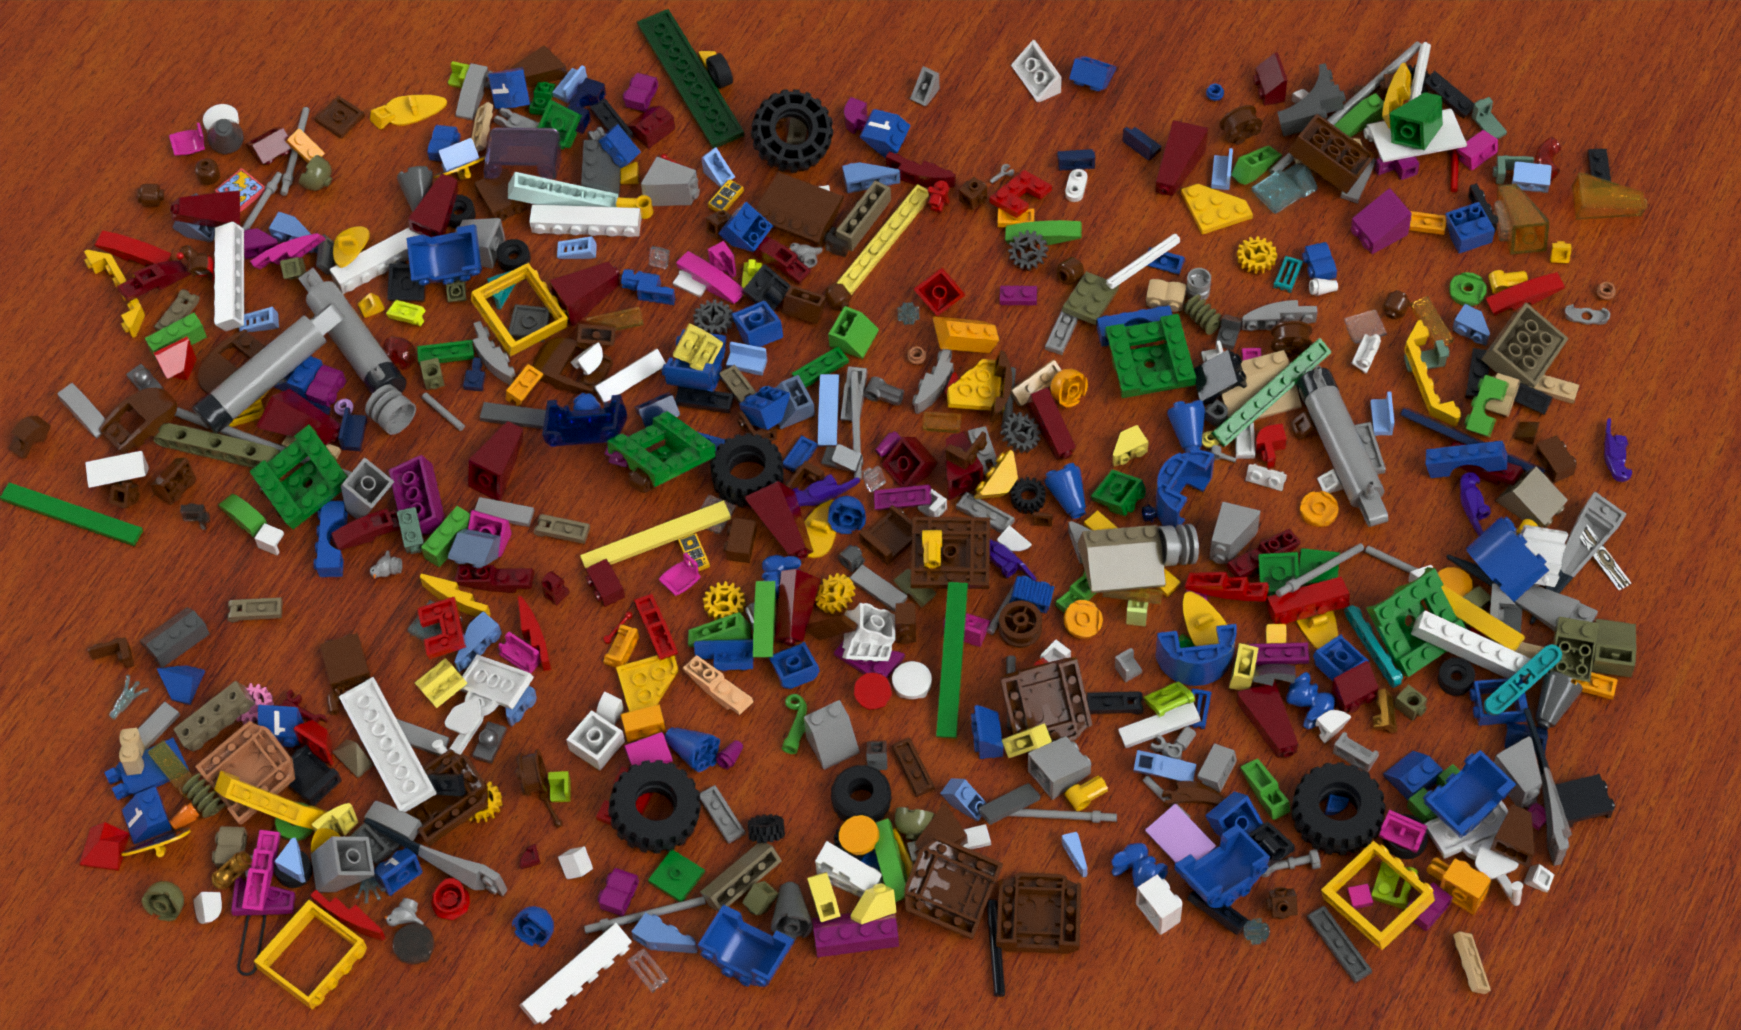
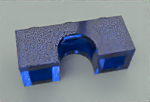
M585 77L583 83L579 84L575 96L571 97L568 108L582 115L575 130L576 132L583 134L591 122L589 110L584 107L592 106L605 98L606 89L604 83Z

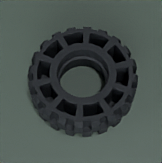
M788 89L781 90L779 94L775 92L761 103L755 113L751 125V138L754 141L753 147L759 151L758 156L762 160L768 161L767 165L778 167V171L790 170V173H797L800 169L801 171L808 170L810 166H815L819 163L831 144L833 136L832 118L828 116V109L822 107V101L811 97V93H800L798 89H793V92H789ZM786 117L800 120L808 130L807 140L798 145L785 143L776 133L777 122Z
M649 760L642 761L639 766L637 764L630 766L628 772L624 771L619 776L618 781L614 783L609 800L608 813L609 817H611L612 828L618 831L617 836L621 840L625 839L629 847L634 848L635 846L640 848V852L644 853L648 850L653 851V854L661 853V850L665 849L669 852L674 850L676 845L681 846L684 844L686 838L690 837L694 832L701 810V803L699 802L700 793L699 790L695 789L696 783L694 780L687 777L688 773L685 770L677 769L673 763L665 764L663 760H656L651 763ZM646 793H659L670 800L673 805V813L664 820H649L638 812L636 801Z
M1337 762V764L1325 763L1321 768L1317 766L1311 769L1310 775L1305 774L1301 778V782L1297 784L1292 803V820L1295 821L1294 827L1296 831L1302 833L1301 838L1306 843H1311L1312 848L1318 851L1321 849L1330 855L1332 853H1338V855H1346L1347 852L1357 853L1361 847L1366 848L1370 845L1372 839H1376L1379 834L1385 813L1384 794L1382 790H1378V782L1375 779H1371L1370 774L1365 770L1361 771L1352 764L1351 766L1344 765L1345 763ZM1330 794L1349 798V801L1355 806L1357 814L1348 820H1333L1321 811L1319 804L1329 798Z

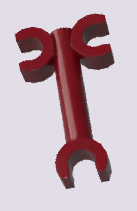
M289 690L286 694L287 699L282 704L277 705L298 707L303 718L309 721L313 720L316 723L318 721L327 723L325 715H314L298 706L302 701V696L298 694L296 698L292 699L294 695L293 690Z

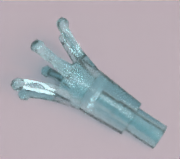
M126 675L123 692L109 714L114 720L137 696L149 690L145 688L134 693L136 687L140 684L139 681H136L129 690L130 675Z
M375 876L361 881L355 898L358 899L362 890H364V903L367 904L368 892L373 890L377 899L381 900L376 886L382 892H385V888L381 887Z

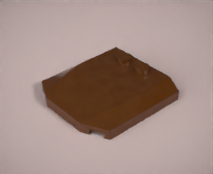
M1076 657L1063 658L1022 669L999 678L1012 735L1045 723L1052 742L1065 736L1072 741L1076 740L1087 727L1090 728L1092 726Z
M451 749L423 767L427 776L432 773L463 774L466 794L462 796L434 795L407 811L409 815L420 820L423 827L418 828V831L429 846L488 806V786L466 755L457 754Z
M936 836L917 855L904 887L905 911L973 940L1003 863L945 838Z
M1021 872L1015 874L1011 879L999 880L996 946L1005 951L1069 954L1078 951L1080 946L1081 883H1073L1062 874Z

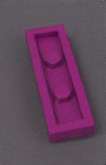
M921 485L874 490L875 510H888L891 505H894L896 508L932 505L931 486Z
M1308 643L1248 644L1249 646L1259 648L1256 665L1309 664Z

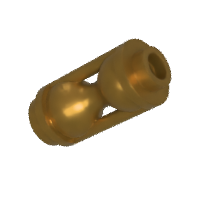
M244 851L234 854L233 857L212 874L213 885L222 890L228 888L229 885L250 868L252 864L250 855Z

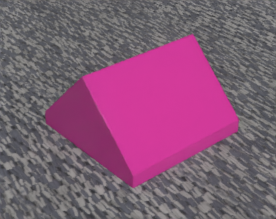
M475 510L471 511L468 529L501 536L498 555L501 557L512 534L509 521Z
M966 613L964 642L981 647L991 621Z
M663 732L623 746L631 766L634 764L639 766L642 761L649 760L650 763L656 760H663L665 764L673 761Z

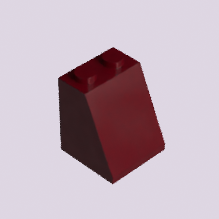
M963 431L958 434L954 433L946 438V448L951 444L967 452L971 447ZM978 456L975 462L969 465L966 470L946 460L948 500L965 494L966 491L971 492L975 490L977 485L983 481V465Z

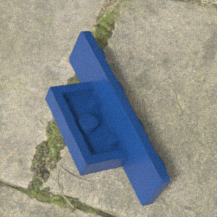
M753 639L694 642L695 656L697 655L701 659H714L713 665L717 670L753 669Z

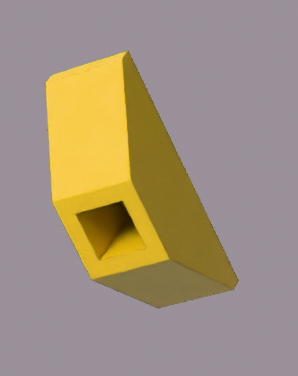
M1009 450L1005 454L1002 452L997 457L995 467H991L987 471L985 481H981L975 488L977 491L973 496L975 499L1002 497L1010 491L1018 479L1013 451Z

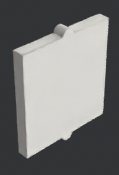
M683 270L679 271V275L673 282L674 286L699 298L707 289L705 285L693 280L691 274Z

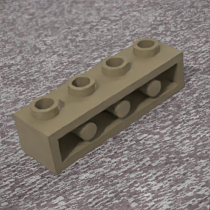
M876 180L873 182L853 210L847 215L846 219L837 228L835 235L838 245L850 251L854 250L890 203V187Z
M234 681L176 726L174 731L183 746L194 752L202 748L208 740L216 737L226 726L233 724L239 716L247 713L255 705V702L246 687Z
M763 842L757 843L701 890L700 893L708 905L719 912L723 904L730 906L782 860L772 845Z

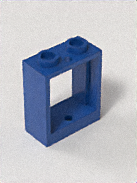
M1520 677V681L1516 684L1517 687L1523 683L1522 677ZM1510 678L1474 681L1473 688L1470 689V699L1475 704L1473 716L1474 719L1477 718L1478 726L1506 724L1507 722H1526L1524 708H1528L1525 692L1514 701L1516 711L1502 712L1497 716H1492L1488 713L1484 714L1480 694L1494 693Z

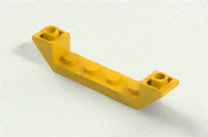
M92 250L84 251L87 257L84 261L88 269L92 268L95 274L106 269L109 275L113 274L114 278L112 280L116 288H118V285L126 282L124 275L111 254ZM137 298L127 304L130 311L121 315L124 321L121 325L125 333L129 332L132 338L137 336L145 317Z
M1419 320L1406 341L1405 354L1429 415L1452 426H1457L1461 418L1459 407L1455 406L1454 401L1440 404L1439 396L1433 390V381L1431 378H1428L1427 365L1421 360L1419 346L1426 344L1429 331L1427 326L1423 325L1422 320Z
M220 771L214 788L216 792L227 799L309 829H313L312 824L328 812L315 806L302 805L239 780L240 777L224 771Z

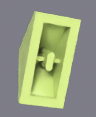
M1129 596L1126 624L1146 626L1148 598Z

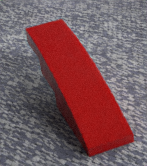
M102 230L94 245L125 261L131 259L144 266L169 261L172 254L140 240Z
M1558 272L1507 288L1486 298L1494 316L1510 308L1514 311L1524 303L1530 302L1533 305L1565 289V286Z
M1227 572L1189 573L1185 588L1190 591L1240 601L1265 602L1269 591L1268 582L1249 583L1247 577H1228Z
M653 594L635 599L634 603L659 660L677 655L678 651Z
M518 596L524 639H531V646L539 651L543 671L551 670L548 650L541 628L523 597Z
M317 890L310 895L314 904L344 926L381 941L386 939L383 930L356 904L349 910L336 897L329 902Z

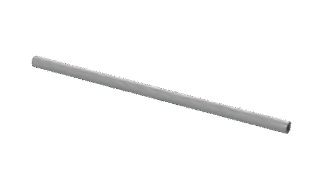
M1416 41L1343 105L1344 109L1336 111L1327 121L1335 125L1380 85L1384 74L1392 75L1398 70L1401 63H1406L1420 50L1421 43ZM1290 153L1284 156L1269 170L1271 175H1278L1294 161V157Z
M179 407L177 408L174 416L208 428L197 414ZM230 426L225 427L219 432L230 437L271 446L280 452L286 448ZM307 456L300 463L305 464L310 460V457ZM343 469V471L348 476L352 473L351 471Z

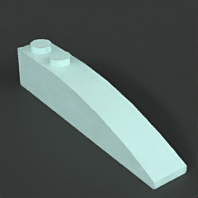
M514 172L508 183V199L536 205L616 207L618 194L519 172Z

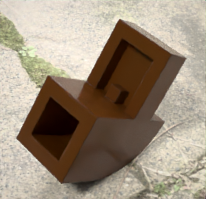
M39 416L25 417L13 428L11 433L15 436L9 449L21 458H27L34 442H44L51 425Z

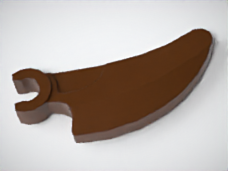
M1177 781L1175 784L1176 791L1165 790L1161 795L1162 798L1168 797L1170 799L1164 801V807H1171L1173 804L1205 803L1217 806L1224 800L1210 786L1195 781Z

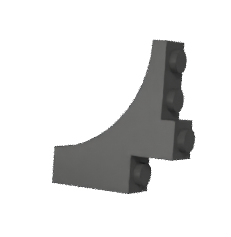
M1326 63L1319 64L1318 80L1310 93L1295 105L1278 112L1283 137L1302 132L1316 113L1325 119L1327 118V113L1344 109L1343 101H1346L1344 90L1340 91L1339 85H1335L1334 81H1330L1333 80L1331 69L1327 70Z

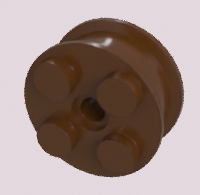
M1252 105L1233 109L1219 123L1220 128L1226 132V140L1237 145L1245 142L1247 138L1259 134L1263 125L1262 120L1256 116V108Z
M1285 321L1274 325L1271 328V335L1274 337V341L1271 343L1272 350L1274 352L1284 350L1287 358L1292 355H1300L1313 343L1310 340L1312 327L1301 321Z
M1014 601L1007 604L999 616V632L1002 639L1014 647H1027L1034 644L1042 633V614L1034 604L1027 601Z
M536 749L535 753L527 755L519 753L516 756V762L519 767L516 768V775L518 780L521 779L522 781L521 789L523 795L531 796L532 792L541 790L544 793L548 792L547 773L540 750Z

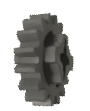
M1026 230L1025 235L1019 232L1020 237L1014 236L1015 242L1009 243L1013 247L1008 250L1010 254H1013L1010 256V259L1012 261L1015 260V266L1020 264L1022 270L1025 266H1027L1029 271H1031V266L1037 269L1038 263L1044 264L1042 258L1048 257L1044 253L1049 251L1048 247H1045L1047 241L1042 240L1043 236L1041 234L1037 236L1036 231L1030 234L1029 230ZM1036 241H1037V242L1039 243V245H1040V250L1035 247V246H1036ZM1031 247L1033 251H1028L1026 253L1024 249H1029ZM1017 251L1021 252V259L1018 258Z
M716 299L713 300V303L707 300L706 305L701 303L700 309L696 308V314H693L694 325L711 334L721 335L722 331L727 333V328H732L731 323L734 322L732 317L733 311L729 309V305L724 306L723 301L717 303Z
M1019 412L1017 415L1012 413L1004 420V423L1001 425L1003 430L1000 434L1005 435L1002 440L1008 442L1007 447L1013 446L1014 452L1019 449L1020 453L1024 451L1028 453L1038 445L1037 443L1041 439L1038 435L1041 434V431L1036 429L1039 424L1034 425V418L1030 420L1028 419V414L1023 417L1022 413Z

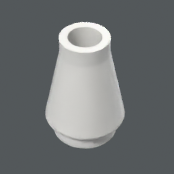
M1314 278V280L1309 282L1311 295L1319 296L1338 290L1337 280Z

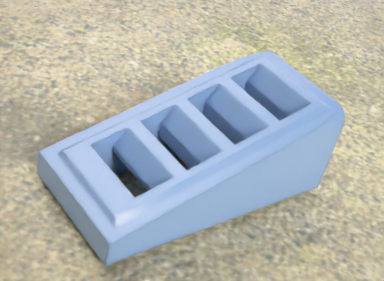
M592 236L559 241L557 258H596L597 244Z
M273 307L244 314V326L239 327V332L244 329L247 332L279 328L278 312Z
M1078 833L1062 835V846L1081 876L1087 877V864Z

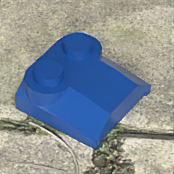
M1341 634L1317 649L1313 655L1315 665L1332 681L1335 677L1365 661L1369 662Z
M805 642L773 654V658H769L780 679L781 686L786 689L810 682L820 672Z

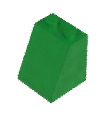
M1425 92L1390 113L1391 143L1425 151L1443 126L1442 96Z

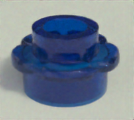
M1150 504L1142 507L1144 522L1150 521L1152 523L1154 518L1157 517L1155 507H1152Z

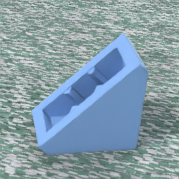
M716 147L702 157L703 173L719 187H722L729 179L735 178Z
M295 837L289 841L275 860L278 870L303 883L306 882L300 846Z

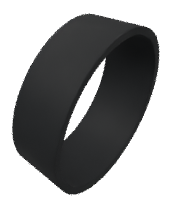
M1403 814V816H1406L1412 820L1424 824L1419 818L1413 815ZM1427 831L1417 853L1401 849L1383 839V843L1393 856L1400 859H1413L1425 851L1428 843Z

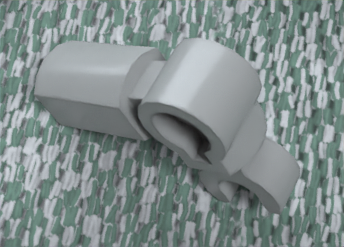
M1186 726L1174 744L1166 743L1162 736L1157 735L1156 741L1161 744L1155 745L1152 743L1151 749L1154 752H1162L1164 756L1181 760L1182 751H1185L1196 736V732Z

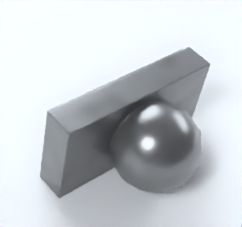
M142 364L126 374L139 391L145 388L163 389L151 372Z
M487 722L485 729L479 735V742L473 753V758L492 764L507 728Z

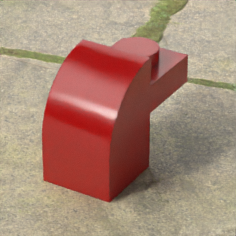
M1283 423L1266 426L1257 435L1255 454L1261 453L1262 462H1266L1267 469L1275 468L1276 456L1274 451L1286 448L1287 438Z

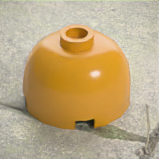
M1063 369L1053 377L1050 392L1059 404L1065 407H1073L1080 402L1077 399L1081 395L1085 396L1088 380L1077 370Z

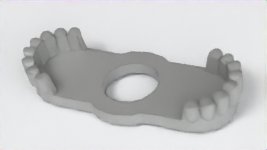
M1573 304L1565 308L1567 320L1580 322L1585 325H1603L1610 318L1609 310L1607 311L1605 308H1602L1601 311L1590 308L1580 309L1574 308ZM1582 313H1590L1592 318L1585 320L1581 316Z

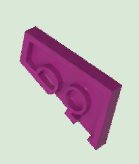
M843 642L834 651V656L862 674L878 673L886 678H889L905 658L904 653L892 650L888 661L842 658L845 651L842 648Z
M242 878L235 880L231 909L233 916L294 914L295 893L273 886L269 888L263 911L242 909L247 881H243Z

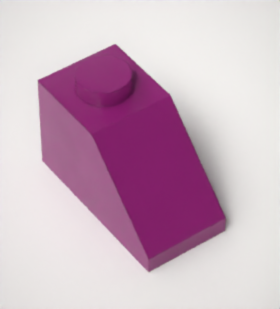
M258 228L244 231L245 259L255 258L266 250L279 245L277 239Z

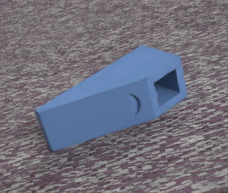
M282 212L277 213L269 227L271 236L277 239L278 242H286L298 237L312 235L294 216ZM316 246L309 252L318 253V246Z
M485 612L479 614L467 627L464 635L466 648L458 651L454 661L458 672L469 667L476 655H482L491 643H495L500 638L501 630L499 624Z
M1137 750L1133 772L1175 781H1193L1197 764Z
M645 912L632 930L633 940L650 950L698 952L697 943L690 935L684 936L679 933L675 926L664 924L654 914L651 916Z

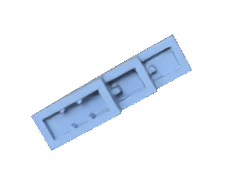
M820 374L818 446L836 447L839 375Z

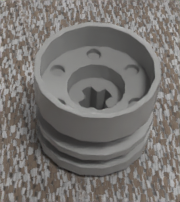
M388 384L380 387L371 395L366 403L365 412L373 421L379 423L382 429L393 435L401 432L410 424L415 416L416 406L393 385Z
M1191 523L1184 526L1179 524L1176 528L1172 525L1157 527L1161 540L1164 567L1175 566L1178 562L1181 565L1187 563L1195 564L1197 562L1199 542L1196 529Z

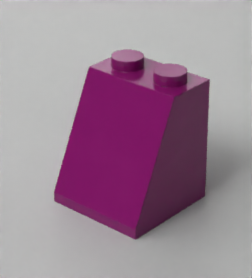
M1388 189L1352 218L1351 232L1355 237L1359 238L1363 247L1373 254L1408 235L1412 213L1391 189Z

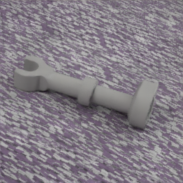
M1317 849L1310 850L1309 855L1296 858L1291 856L1287 857V860L1278 861L1261 876L1268 877L1275 870L1284 868L1294 869L1295 866L1311 863L1312 869H1319L1321 864Z

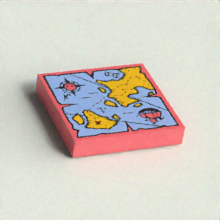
M241 168L215 189V192L240 191L241 212L264 193L265 187Z

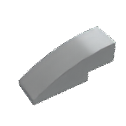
M470 64L460 93L456 117L473 121L488 80L486 76L488 74L487 66Z
M848 366L841 420L852 421L851 372L853 371L858 372L859 414L861 417L868 374L867 368Z
M73 383L57 393L60 401L96 439L102 435L99 428L106 419Z
M375 801L364 816V818L367 817L411 841L419 833L418 828L423 827L420 820L379 801Z

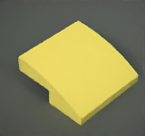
M689 323L673 352V357L689 363L690 367L695 370L703 371L706 363L713 364L723 342L703 329Z
M446 658L415 682L417 687L436 708L468 684Z
M347 803L328 811L318 818L312 826L315 832L320 828H327L346 836L359 822L352 805Z

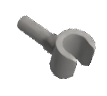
M1004 164L1001 167V172L990 179V182L993 184L1004 175L1012 176L1014 170L1010 169L1006 172L1010 165Z
M1213 445L1210 453L1215 454L1214 460L1222 458L1234 463L1236 462L1237 458L1221 453V447L1218 445Z

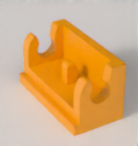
M528 364L506 390L505 400L510 402L513 399L516 402V406H520L529 392L541 380L543 373Z
M620 625L618 634L608 654L604 656L603 663L615 668L627 664L639 640L638 629Z
M660 705L621 714L627 742L647 738L661 732L663 734L666 733Z

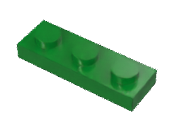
M473 340L417 346L419 366L421 361L438 358L439 363L471 360L474 358Z
M837 346L794 371L792 377L799 375L805 388L820 380V374H831L848 364L849 359Z

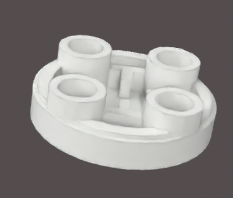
M227 104L215 105L209 108L203 116V123L207 133L210 126L220 119H230L239 124V116L236 109Z
M910 661L899 665L895 669L892 676V684L896 695L900 698H924L931 688L932 677L925 665Z

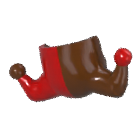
M189 245L182 246L176 254V258L181 260L185 257L187 259V272H191L195 277L208 276L210 281H214L215 259H212L207 254L197 253Z

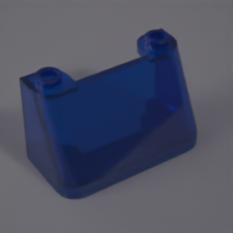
M621 394L611 395V402H605L604 409L570 411L568 405H564L563 408L557 404V400H547L542 433L544 441L548 445L556 447L604 443L620 435L628 416Z

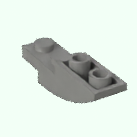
M1298 300L1268 304L1244 315L1242 330L1271 331L1274 325L1285 321H1301L1307 324L1316 323L1317 306H1298Z
M481 321L473 323L478 337L473 339V343L479 358H481L483 364L492 374L501 381L511 385L516 374L513 367L508 366L510 361L507 353H503L500 346L495 347L493 340L489 341V331L487 327H483Z
M943 349V351H939L937 366H933L931 374L926 373L924 380H920L918 386L919 393L914 395L912 405H915L916 414L926 410L944 392L954 372L953 363H950L952 350Z

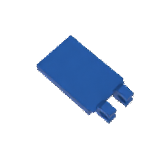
M171 738L144 751L142 756L144 769L141 774L126 775L121 762L118 763L117 768H111L104 773L110 785L123 780L124 783H120L112 788L117 800H120L130 794L135 796L137 793L156 786L157 788L190 771L174 738Z

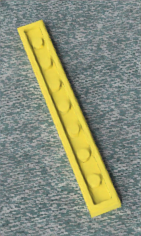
M918 184L839 279L837 283L844 284L851 295L929 201L928 189Z
M721 501L580 556L585 569L604 559H607L609 564L612 565L730 520L731 516L725 502Z

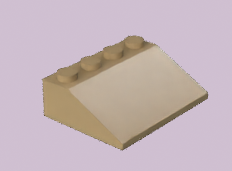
M1284 350L1242 361L1241 366L1247 377V387L1237 386L1218 397L1219 401L1228 408L1227 418L1290 364ZM1296 385L1257 419L1302 408Z

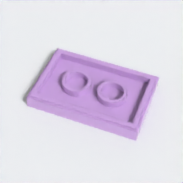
M1176 804L1145 830L1175 863L1190 854L1197 861L1217 848Z

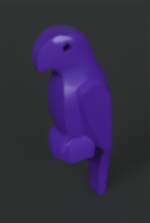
M1608 418L1604 437V460L1613 478L1616 481L1625 482L1632 476V470L1624 466L1626 462L1625 448L1628 446L1626 436L1615 435L1613 437L1611 435V418Z
M1469 472L1462 475L1460 480V501L1471 525L1478 536H1480L1483 530L1478 521L1487 518L1491 511L1489 506L1484 504L1483 496L1475 486L1476 483H1480L1479 477L1475 473Z
M832 474L825 476L823 481L809 485L804 491H799L798 488L792 490L795 491L799 506L819 505L860 483V479L857 477L847 483L837 485Z
M990 539V561L1001 569L1003 576L1009 578L1019 569L1031 580L1036 581V577L1006 545Z

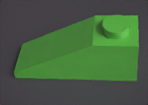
M1376 93L1356 105L1334 126L1349 137L1354 136L1364 130L1367 124L1376 123L1383 119V100Z
M1268 145L1241 156L1231 176L1236 178L1241 184L1251 183L1282 157V154Z
M739 612L690 629L688 633V646L694 647L695 641L751 639V624Z

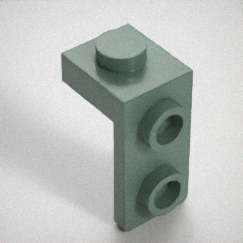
M1487 97L1483 100H1478L1473 107V120L1482 130H1485L1495 138L1499 139L1505 136L1507 131L1491 113L1492 99Z
M1497 156L1496 165L1493 166L1492 171L1493 177H1496V184H1504L1506 170H1514L1515 162L1534 163V157Z
M1443 339L1436 340L1433 350L1421 351L1420 357L1422 362L1426 363L1427 369L1443 367L1447 357H1449L1448 346H1445ZM1405 354L1404 360L1407 371L1413 372Z
M416 508L397 511L406 552L411 554L422 552L421 546L424 544Z

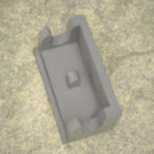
M1346 732L1342 733L1333 748V754L1366 772H1369L1379 757L1377 750L1372 752L1349 739Z
M1214 743L1198 774V779L1202 780L1203 784L1210 786L1220 793L1237 762L1235 751Z

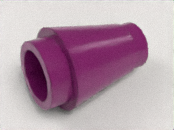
M895 431L889 432L875 448V451L881 458L886 456L893 450L901 437Z
M734 740L719 752L716 759L719 766L724 769L733 767L744 748L743 744L738 740Z

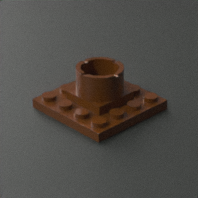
M990 517L912 518L911 588L948 589V582L968 583V589H989ZM922 530H942L941 566L929 569L924 566Z

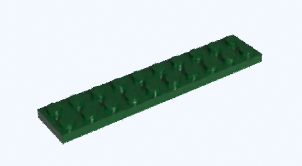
M666 9L637 21L638 28L711 148L720 147L745 136L742 127L670 10Z

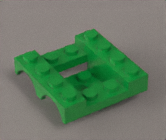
M1179 313L1162 316L1160 321L1127 327L1124 326V323L1105 327V337L1109 341L1113 368L1116 370L1119 379L1121 398L1195 385L1196 375ZM1164 340L1163 344L1130 349V346ZM1151 362L1154 364V367L1147 368L1144 364Z
M668 411L654 417L653 425L628 437L622 433L607 440L608 453L611 455L615 451L620 452L632 471H636L639 468L649 475L654 487L715 457L714 443ZM665 439L664 446L650 453L645 450Z
M307 425L295 435L296 440L269 462L263 460L249 471L283 520L293 530L342 492L341 485L348 478V475L336 461L335 456L321 441L316 430L310 425ZM307 456L310 457V460L308 462H306L293 474L287 477L284 481L280 479L283 475H285L288 471L294 468ZM312 480V485L305 488L306 482Z
M1425 568V572L1419 578L1408 584L1398 586L1389 598L1366 608L1397 669L1405 677H1410L1446 652V650L1411 635L1417 617L1425 611L1421 603L1422 599L1430 613L1466 629L1463 621L1456 617L1441 588L1444 584L1435 568ZM1408 615L1412 619L1409 626L1405 624V619Z

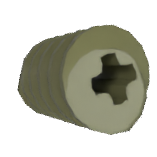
M1197 294L1185 303L1183 311L1192 320H1195V323L1200 325L1202 330H1205L1210 335L1220 328L1221 321L1219 320L1221 314H1215L1216 309H1211V305L1206 304L1205 299L1200 300L1201 295Z
M198 773L186 782L182 792L187 794L188 800H192L193 806H197V811L202 812V817L208 818L221 811L225 807V803L218 804L221 798H213L216 792H208L211 786L207 785L204 787L203 785L206 780L202 779L199 781L201 773Z

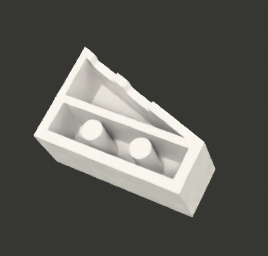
M826 841L815 861L817 875L827 872L832 885L860 898L865 890L873 888L876 884L883 883L882 874L879 870L869 867Z

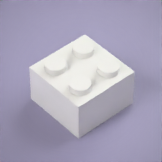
M592 710L566 739L571 752L598 770H601L625 742L622 730Z
M1157 874L1137 887L1136 905L1158 933L1162 935L1180 923L1183 903L1178 895H1173L1169 890L1170 886L1167 881L1161 879Z

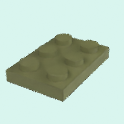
M1086 271L1063 305L1062 312L1096 325L1097 318L1103 315L1118 292L1119 285L1114 289H1110L1106 284L1107 279Z

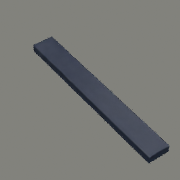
M1408 407L1402 410V416L1466 445L1486 443ZM1507 452V462L1521 466L1524 471L1537 466ZM1537 466V467L1539 468V470H1540L1543 474H1545L1546 469H1544V468H1542V467H1540V466Z

